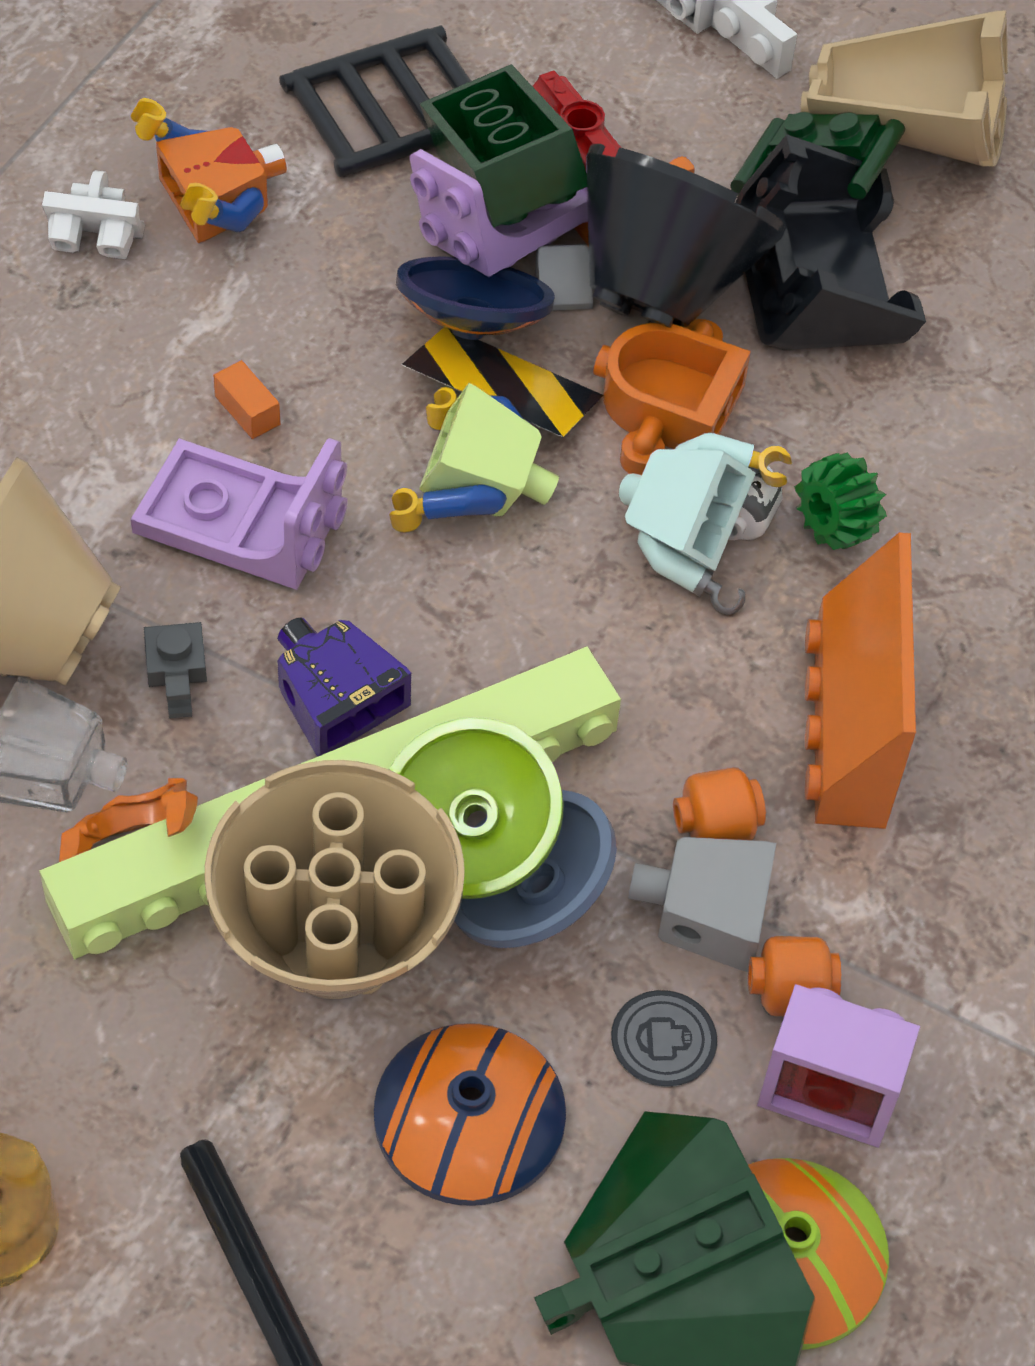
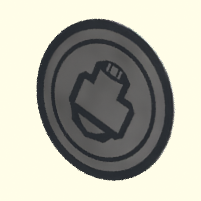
M654 990L635 996L619 1010L612 1025V1047L620 1064L635 1078L655 1086L671 1087L693 1081L710 1066L717 1049L715 1025L707 1011L692 998L674 991Z

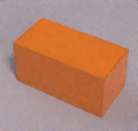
M242 360L213 374L215 397L251 439L281 425L280 403Z

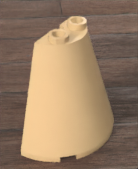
M1006 10L824 44L817 64L810 67L809 91H803L801 112H808L810 114H842L850 112L864 115H879L881 125H886L890 119H896L905 126V132L898 142L900 145L983 167L995 166L1002 150L1007 98L1004 94L1005 74H1008Z

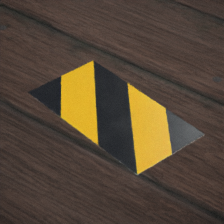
M443 327L401 364L461 392L468 383H471L488 395L504 396L510 400L525 421L561 437H564L604 396L481 340L458 337L452 333V329Z

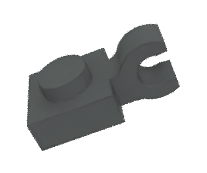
M202 623L143 627L149 687L166 685L169 719L192 717L190 683L207 682Z

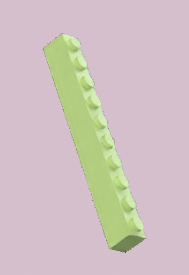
M584 647L301 764L322 760H349L389 769L399 753L414 738L436 725L462 718H486L512 725L534 739L546 752L551 762H554L565 752L582 745H597L617 731L621 698L589 648ZM265 778L198 805L192 822L179 834L168 837L166 819L39 870L46 903L73 959L88 953L100 954L107 952L126 937L145 929L156 930L166 927L174 922L179 915L202 905H208L205 888V861L211 837L228 808L235 801L240 804L250 794L264 786Z

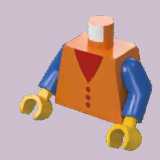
M149 98L140 99L131 113V119L134 122H138L135 126L136 134L140 139L146 141L152 140L155 136L157 141L159 179L198 243L204 242L226 230L233 232L244 231L256 216L264 212L268 206L267 179L284 174L287 171L286 161L280 147L277 144H273L252 151L239 129L233 127L213 131L188 129L168 118L165 119L166 112L156 101Z

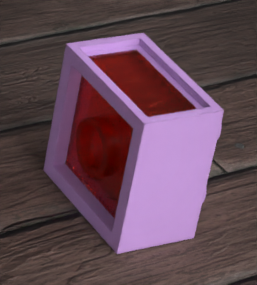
M795 984L772 1051L757 1106L879 1148L898 1100L920 1026L905 1021L903 1017L893 1011L881 1008L871 1010L845 1001L831 990L825 988L809 989Z

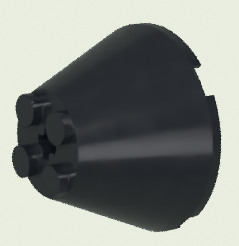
M590 145L586 155L590 287L595 290L592 297L601 301V306L613 312L629 316L631 309L642 312L641 316L649 320L648 323H659L671 328L672 324L687 327L781 240L784 235L786 225L776 215L762 206H758L755 213L735 203L738 193L718 183L635 151L619 147L616 156L611 157L602 155L605 148L604 145Z

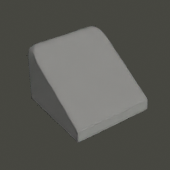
M585 244L538 247L535 276L547 284L554 292L555 299L552 311L593 309L588 246Z

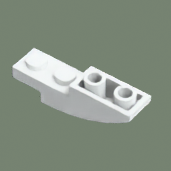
M656 0L670 11L676 19L681 20L697 34L712 26L721 36L731 41L776 79L791 71L797 33L775 17L777 0Z

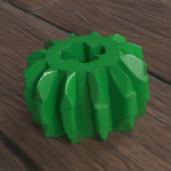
M848 452L843 454L835 453L823 457L821 460L813 462L809 467L801 470L802 481L794 486L796 493L801 498V503L795 508L803 512L805 517L803 528L814 530V538L817 544L827 543L833 550L847 549L871 539L872 535L879 532V522L887 517L885 509L880 504V500L887 494L878 490L876 484L878 473L867 472V464L864 457L852 458Z

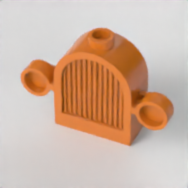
M695 319L687 327L672 324L671 328L659 323L641 324L623 332L611 346L604 344L596 358L593 374L605 379L603 398L608 414L616 424L629 432L624 437L621 445L620 463L623 469L629 474L642 475L650 455L657 449H665V446L675 449L679 444L704 433L720 435L745 386L751 351L723 342L721 328L716 323L706 319Z

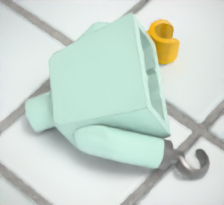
M704 433L679 444L675 449H657L650 455L642 475L631 473L624 477L620 484L619 497L623 504L629 506L625 515L626 523L640 531L638 545L651 567L660 575L699 597L703 591L710 594L713 607L719 613L728 615L738 612L744 606L745 592L743 589H738V603L732 608L723 607L718 601V594L722 585L711 579L713 575L711 570L715 571L756 474L748 467L760 470L761 477L767 485L781 487L787 483L786 476L778 472L768 471L767 467L774 461H781L785 464H792L790 454L780 446L768 447L760 453L753 451V444L715 433Z

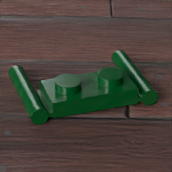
M808 112L788 114L785 121L781 118H774L732 180L730 188L739 195L746 182L787 134L862 160L863 162L849 183L847 191L855 199H864L903 136L905 126L896 119H890L886 125H881L879 115H864L850 112L842 114H810Z

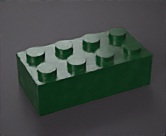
M512 64L419 103L438 157L443 162L478 181L483 191L486 213L493 227L516 224L524 220L529 212L547 204L567 202L576 195L577 191L587 187V173L572 128Z

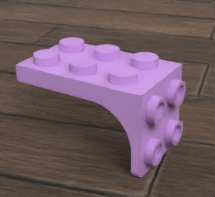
M421 149L410 155L412 168L410 181L418 198L421 213L419 226L424 238L431 245L439 247L456 257L461 263L473 267L488 277L502 269L513 266L519 259L537 250L538 247L551 244L564 233L582 223L588 222L586 187L577 191L576 195L567 202L547 204L529 212L524 220L516 224L493 227L488 219L483 191L477 180Z
M179 438L131 518L132 533L297 590L307 570L314 572L318 568L325 549L324 539L330 528L337 530L340 527L346 513L347 498L342 497V485L346 477L347 464L341 461V442L328 438L307 476L298 477L286 475Z

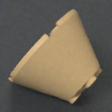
M16 457L0 482V676L46 681L56 680L66 685L82 657L81 654L88 642L94 639L110 611L109 608L121 586L112 582L110 575L28 462Z
M322 760L308 762L286 768L266 777L264 786L250 794L240 804L235 801L225 812L211 837L205 861V888L211 916L219 932L235 953L259 972L289 985L298 992H306L328 999H343L360 994H372L379 990L384 983L404 974L422 962L445 938L456 918L463 896L464 858L456 830L442 808L437 810L430 801L415 790V783L389 769L359 761Z

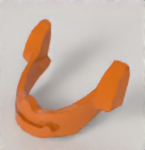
M168 778V783L165 786L151 792L131 796L118 795L104 805L101 811L85 816L73 828L62 833L59 862L91 850L94 843L111 835L147 827L166 819L168 837L179 834L192 822L196 812L198 797L187 792V780L184 778Z

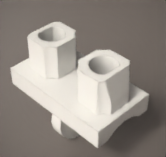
M98 170L93 171L89 185L73 183L71 194L45 191L42 207L48 219V239L52 249L71 253L79 251L82 231L99 233L96 246L99 254L110 258L126 259L133 238H143L145 223L140 220L138 203L125 202V190L108 187L107 173Z

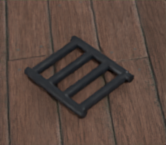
M442 25L423 29L280 75L279 83L284 92L293 91L334 155L335 160L333 164L338 177L355 174L410 156L420 149L426 151L435 148L419 104L430 98L402 57L427 50L453 89L471 82L469 76L446 45L447 35ZM383 64L426 129L400 137L357 71ZM338 78L381 144L355 152L312 85Z

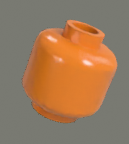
M735 767L696 773L689 776L685 780L683 796L673 800L674 819L678 832L680 834L689 833L690 837L753 840L757 827L763 826L766 821L764 796L759 782L756 779L749 780L741 769Z
M770 937L763 945L761 957H750L749 994L760 995L762 1007L768 1015L781 1017L785 1016L795 984L809 989L825 988L840 996L841 961L839 953H830L826 941L819 937Z

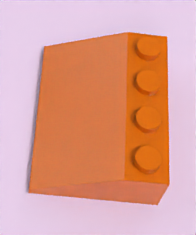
M901 532L896 534L823 596L818 619H808L805 653L815 654V667L808 666L805 700L815 701V715L807 716L805 749L815 750V765L808 764L805 799L815 800L816 824L886 829L915 738L911 533Z

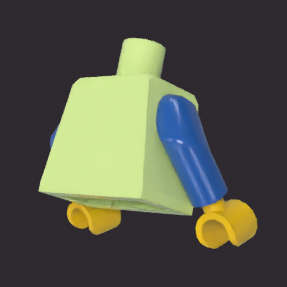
M468 383L458 398L453 389L441 387L434 394L435 404L431 403L426 406L429 426L441 431L419 490L425 493L423 498H418L411 489H398L392 496L395 510L390 512L389 517L395 530L411 532L421 524L423 514L428 519L473 515L503 516L521 494L545 505L557 486L559 476L533 463L542 436L537 428L524 420L508 398L488 395L471 383Z

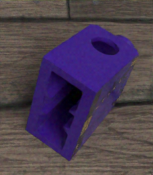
M300 617L289 621L280 630L277 639L286 652L277 660L279 688L317 756L345 746L411 706L412 673L406 666L350 621L339 620L317 633L304 618Z

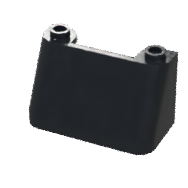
M786 134L743 186L735 203L755 213L758 206H762L776 215L786 225L782 239L745 272L758 335L762 343L781 350L901 344L914 336L926 323L923 307L918 295L903 290L898 291L890 299L888 297L872 233L882 221L888 218L894 205V197L886 168L881 170L866 197L861 200L855 199L849 195L847 187L862 164V160Z

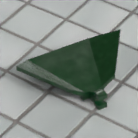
M644 1111L564 1241L580 1277L534 1297L550 1334L552 1335L577 1322L584 1313L595 1309L621 1365L798 1366L815 1296L729 1126L725 1121L710 1117Z

